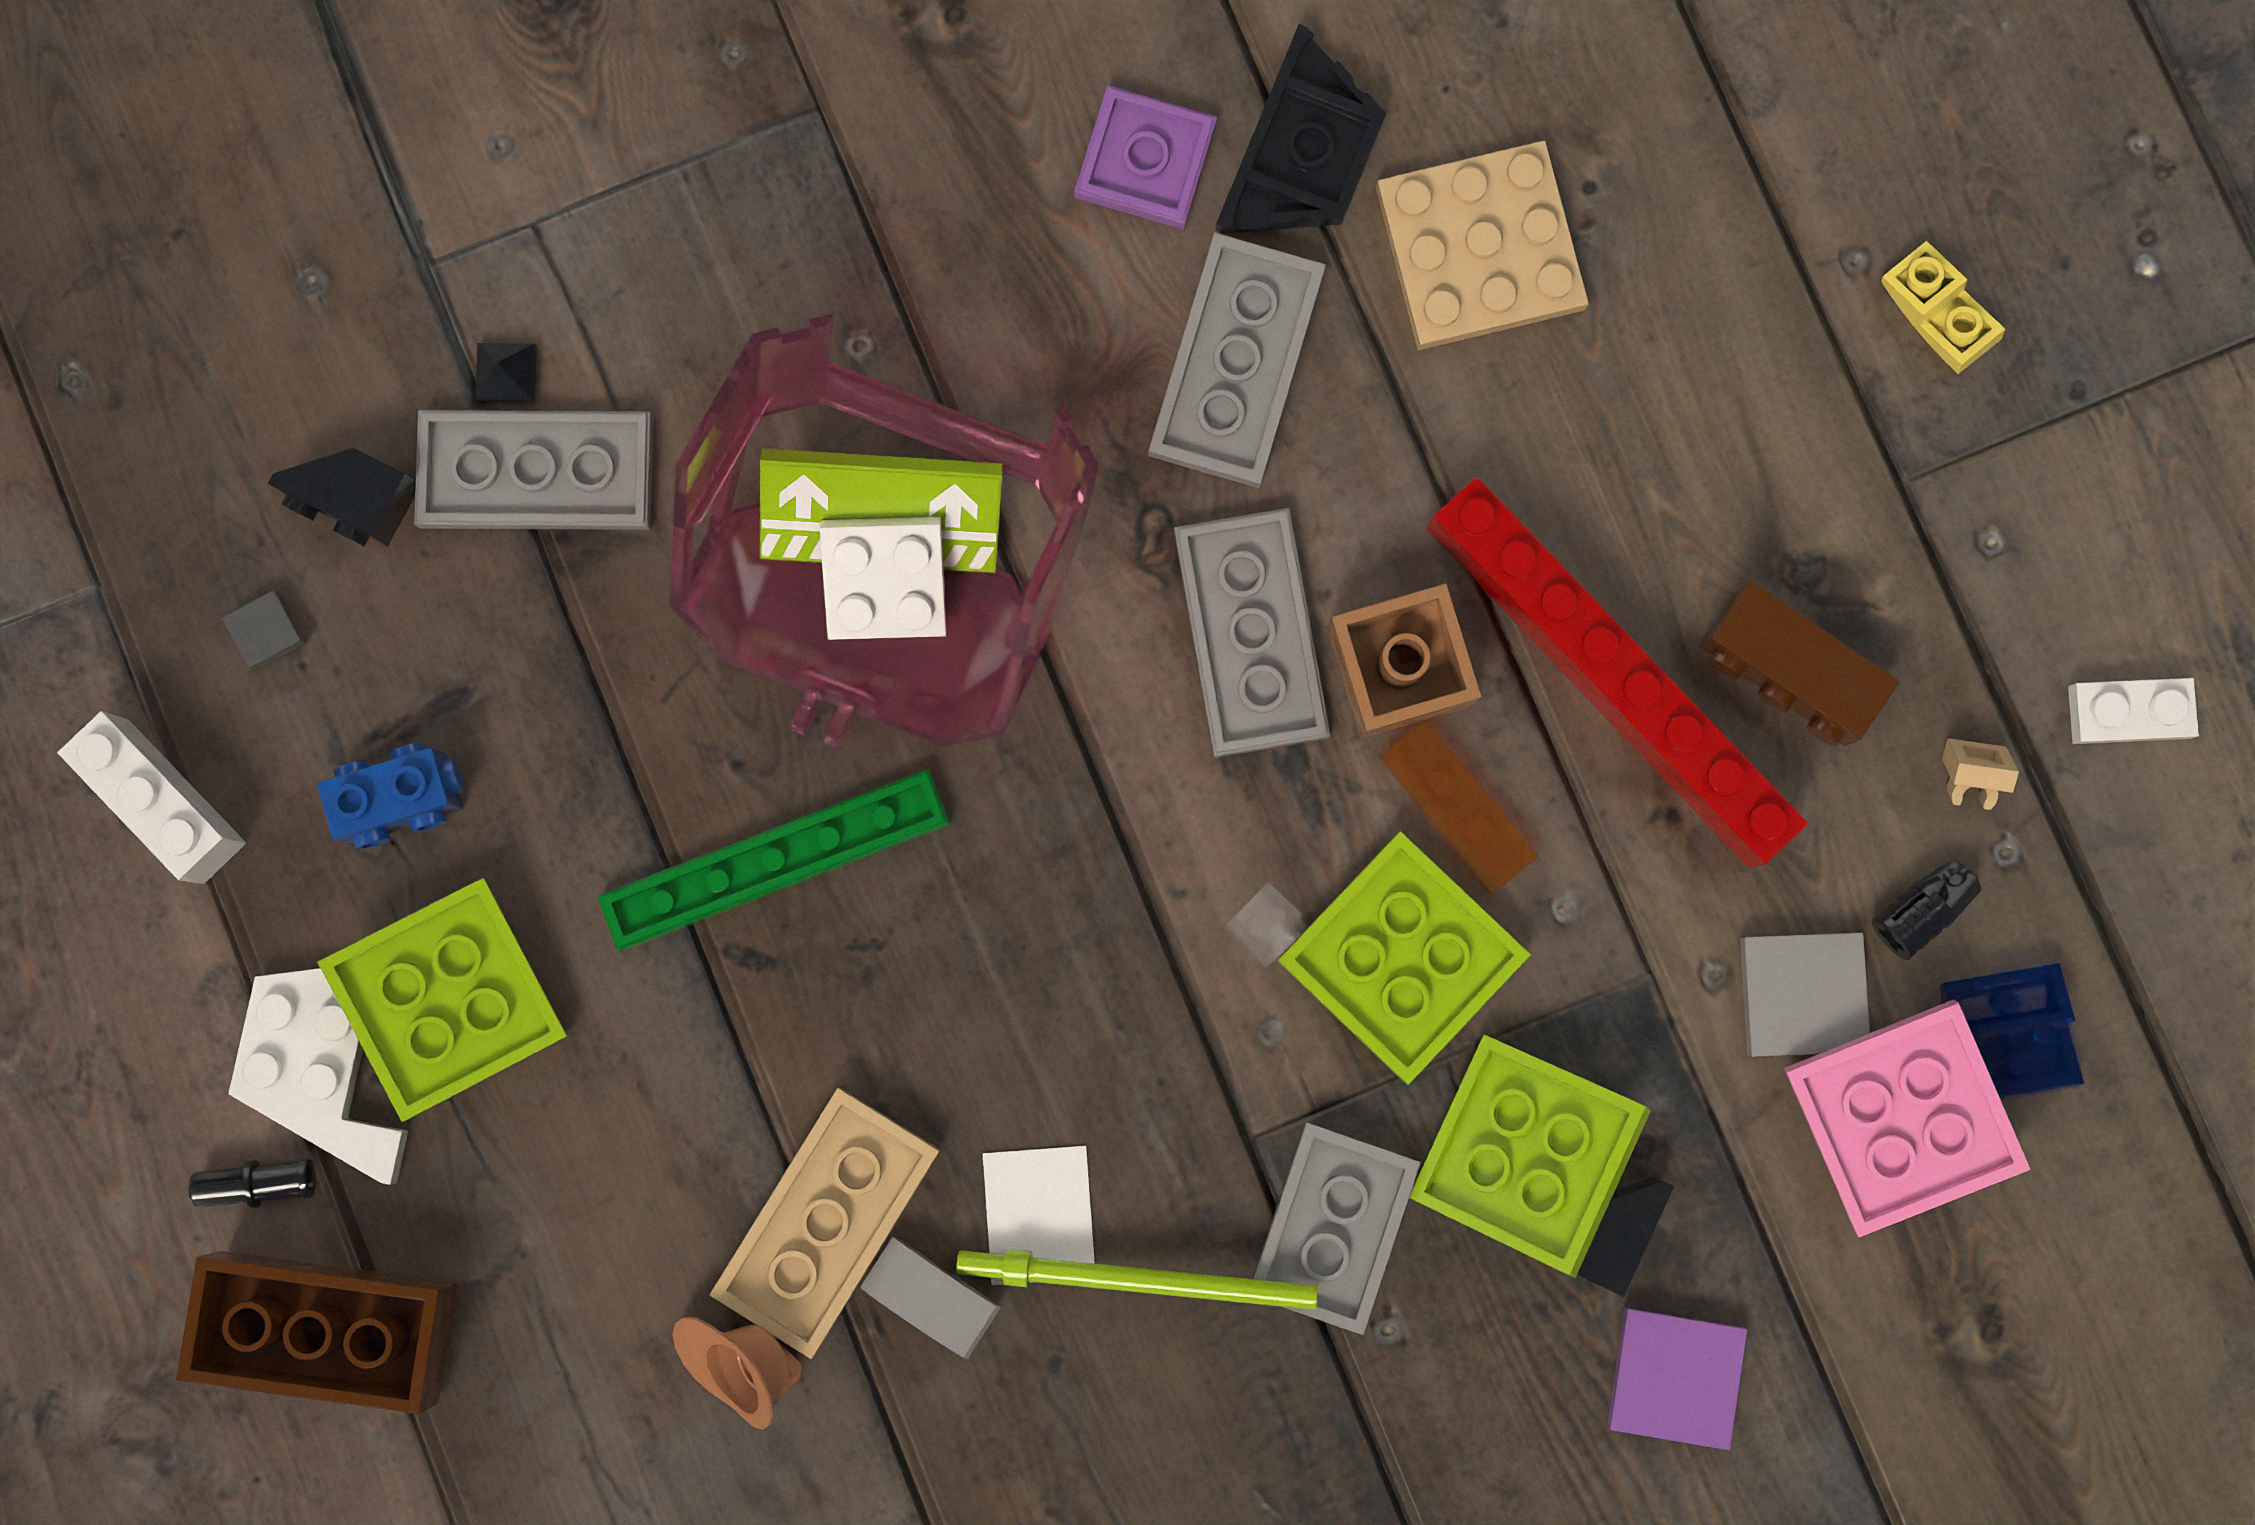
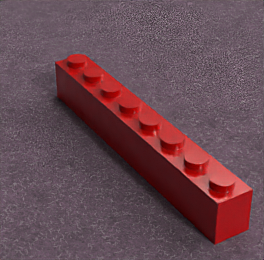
M1477 476L1433 516L1426 530L1749 869L1767 864L1809 824Z

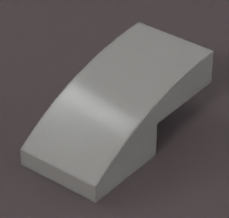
M895 1237L891 1238L860 1287L901 1318L966 1359L970 1357L1001 1308L961 1278L944 1271L909 1244Z

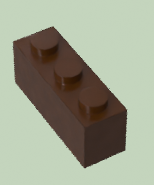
M1752 580L1736 592L1699 646L1711 654L1708 661L1713 667L1734 679H1738L1740 675L1760 688L1757 695L1764 702L1782 712H1788L1789 709L1793 710L1809 721L1806 728L1811 734L1832 746H1837L1839 742L1847 746L1861 740L1900 683L1899 680Z

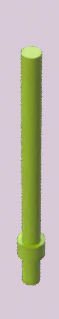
M1007 1249L1005 1255L960 1250L956 1266L958 1275L1003 1279V1285L1027 1288L1030 1282L1310 1310H1317L1318 1285L1034 1258L1032 1251Z

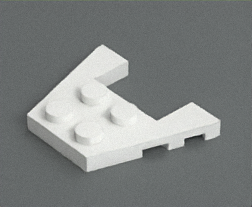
M321 969L255 977L228 1094L380 1183L388 1185L397 1184L408 1130L349 1119L363 1048Z

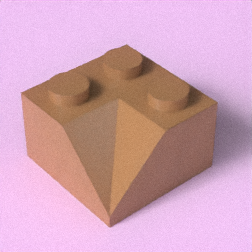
M1446 583L1331 617L1327 631L1360 739L1471 707L1482 697Z

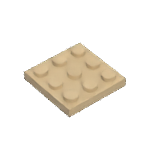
M1545 140L1377 180L1375 188L1418 351L1586 310L1589 303Z

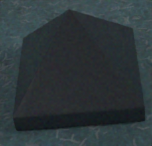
M477 343L475 400L477 402H535L537 345L535 343Z

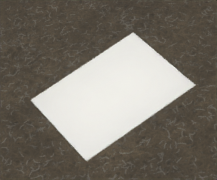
M1086 1146L983 1153L989 1253L1005 1255L1007 1249L1032 1251L1034 1258L1095 1263ZM991 1278L992 1285H1003V1279Z

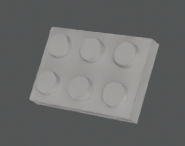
M1305 1122L1253 1279L1318 1285L1317 1310L1284 1308L1364 1335L1421 1162Z

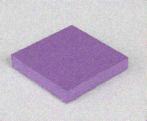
M1107 85L1074 191L1075 198L1184 230L1217 125V116Z
M1624 1307L1607 1428L1613 1431L1730 1450L1747 1329L1735 1325Z

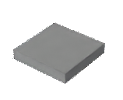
M1863 933L1740 938L1748 1057L1820 1054L1870 1033Z

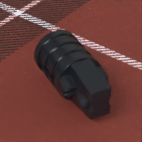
M1951 860L1913 884L1908 892H1904L1897 898L1895 903H1891L1884 909L1883 913H1879L1872 919V926L1882 942L1893 953L1904 960H1910L1916 955L1918 950L1923 949L1929 944L1931 939H1935L1944 928H1948L1981 892L1979 878L1961 863Z

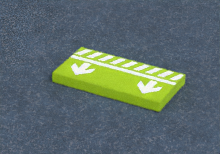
M762 448L760 457V559L822 563L821 520L941 517L944 570L995 573L1003 463Z

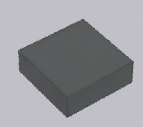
M275 590L222 618L248 669L257 671L307 644L281 594Z

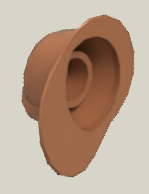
M683 1317L674 1324L672 1336L675 1349L683 1365L693 1378L714 1396L735 1409L751 1426L761 1430L770 1426L773 1418L772 1406L786 1395L790 1387L800 1379L802 1375L801 1363L770 1332L758 1325H748L722 1333L712 1325L696 1317Z

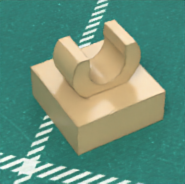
M1947 739L1942 761L1950 776L1947 791L1953 805H1961L1963 794L1970 787L1982 788L1979 793V801L1983 809L1991 810L1998 800V791L2013 793L2019 770L2007 747Z

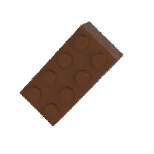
M228 1251L196 1257L176 1381L420 1414L439 1402L457 1283Z

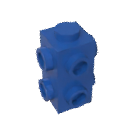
M414 743L392 750L390 752L392 760L370 766L368 760H361L333 769L334 778L317 783L332 839L348 844L354 843L355 849L361 850L389 842L391 840L389 832L411 825L412 832H420L446 824L448 822L446 814L463 809L458 794L465 791V784L457 761L454 758L448 760L446 753L434 748L426 749L425 743Z

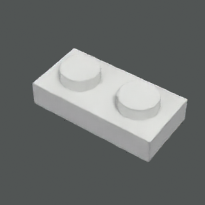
M2194 678L2075 683L2068 686L2073 744L2191 739L2199 736Z

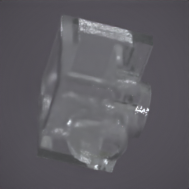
M1268 882L1224 928L1266 969L1308 926L1300 919L1303 915Z

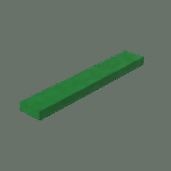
M926 769L598 895L597 898L616 950L622 952L950 826V822L929 769Z

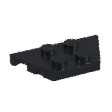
M1298 24L1216 222L1215 231L1227 234L1342 225L1384 123L1386 113L1368 93L1360 91L1355 86L1352 75L1338 60L1334 63L1313 40L1314 34L1304 25Z

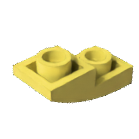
M1926 241L1882 276L1881 282L1914 328L1935 352L1959 374L1998 343L2003 337L2005 328L1964 290L1968 279Z

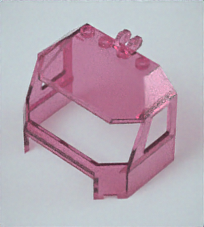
M834 313L810 319L809 328L780 334L777 327L753 333L676 463L670 608L722 662L804 693L792 721V731L802 735L807 733V730L811 728L821 700L839 706L835 717L830 720L827 727L825 741L828 745L836 748L841 746L850 729L855 713L940 746L1005 735L1044 649L1086 519L1099 468V463L1089 446L1082 447L1071 427L1073 418L1064 402L1061 401L1056 411L1049 445L828 362ZM821 403L974 462L1003 463V473L1035 484L1057 523L1024 594L1022 595L1012 575L997 569L995 573L944 570L946 636L828 640L822 563L760 559V503L731 510L748 439L759 419L764 416ZM714 500L708 532L692 560L693 528L701 523Z

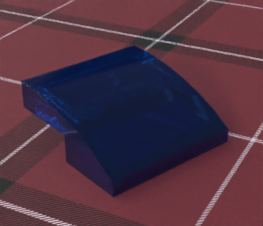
M2060 963L1945 982L1940 985L1941 1004L1953 999L1959 1003L2001 1101L2078 1088L2085 1084L2069 1025L2076 1020Z

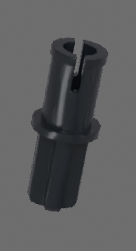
M310 1159L270 1165H260L257 1160L247 1161L245 1166L240 1168L195 1172L190 1176L189 1198L196 1207L247 1203L250 1208L260 1207L262 1201L297 1197L311 1198L316 1188L315 1169Z

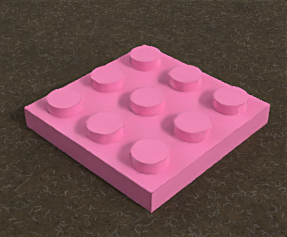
M1954 999L1784 1068L1858 1238L2031 1170L1961 1007Z

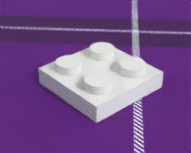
M941 517L821 520L820 541L828 640L946 636L947 621Z

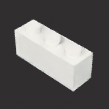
M100 711L57 752L180 881L205 884L246 844L240 835L129 719Z

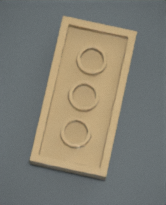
M837 1088L711 1291L710 1296L754 1324L764 1327L773 1336L812 1359L941 1150L844 1089Z

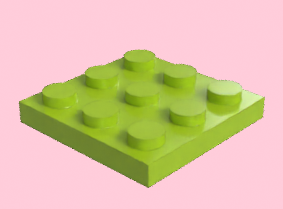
M1400 831L1287 949L1277 962L1405 1084L1409 1085L1531 954Z
M485 878L317 962L402 1122L567 1037L558 1016Z
M1483 1035L1409 1198L1576 1278L1651 1110L1640 1103Z

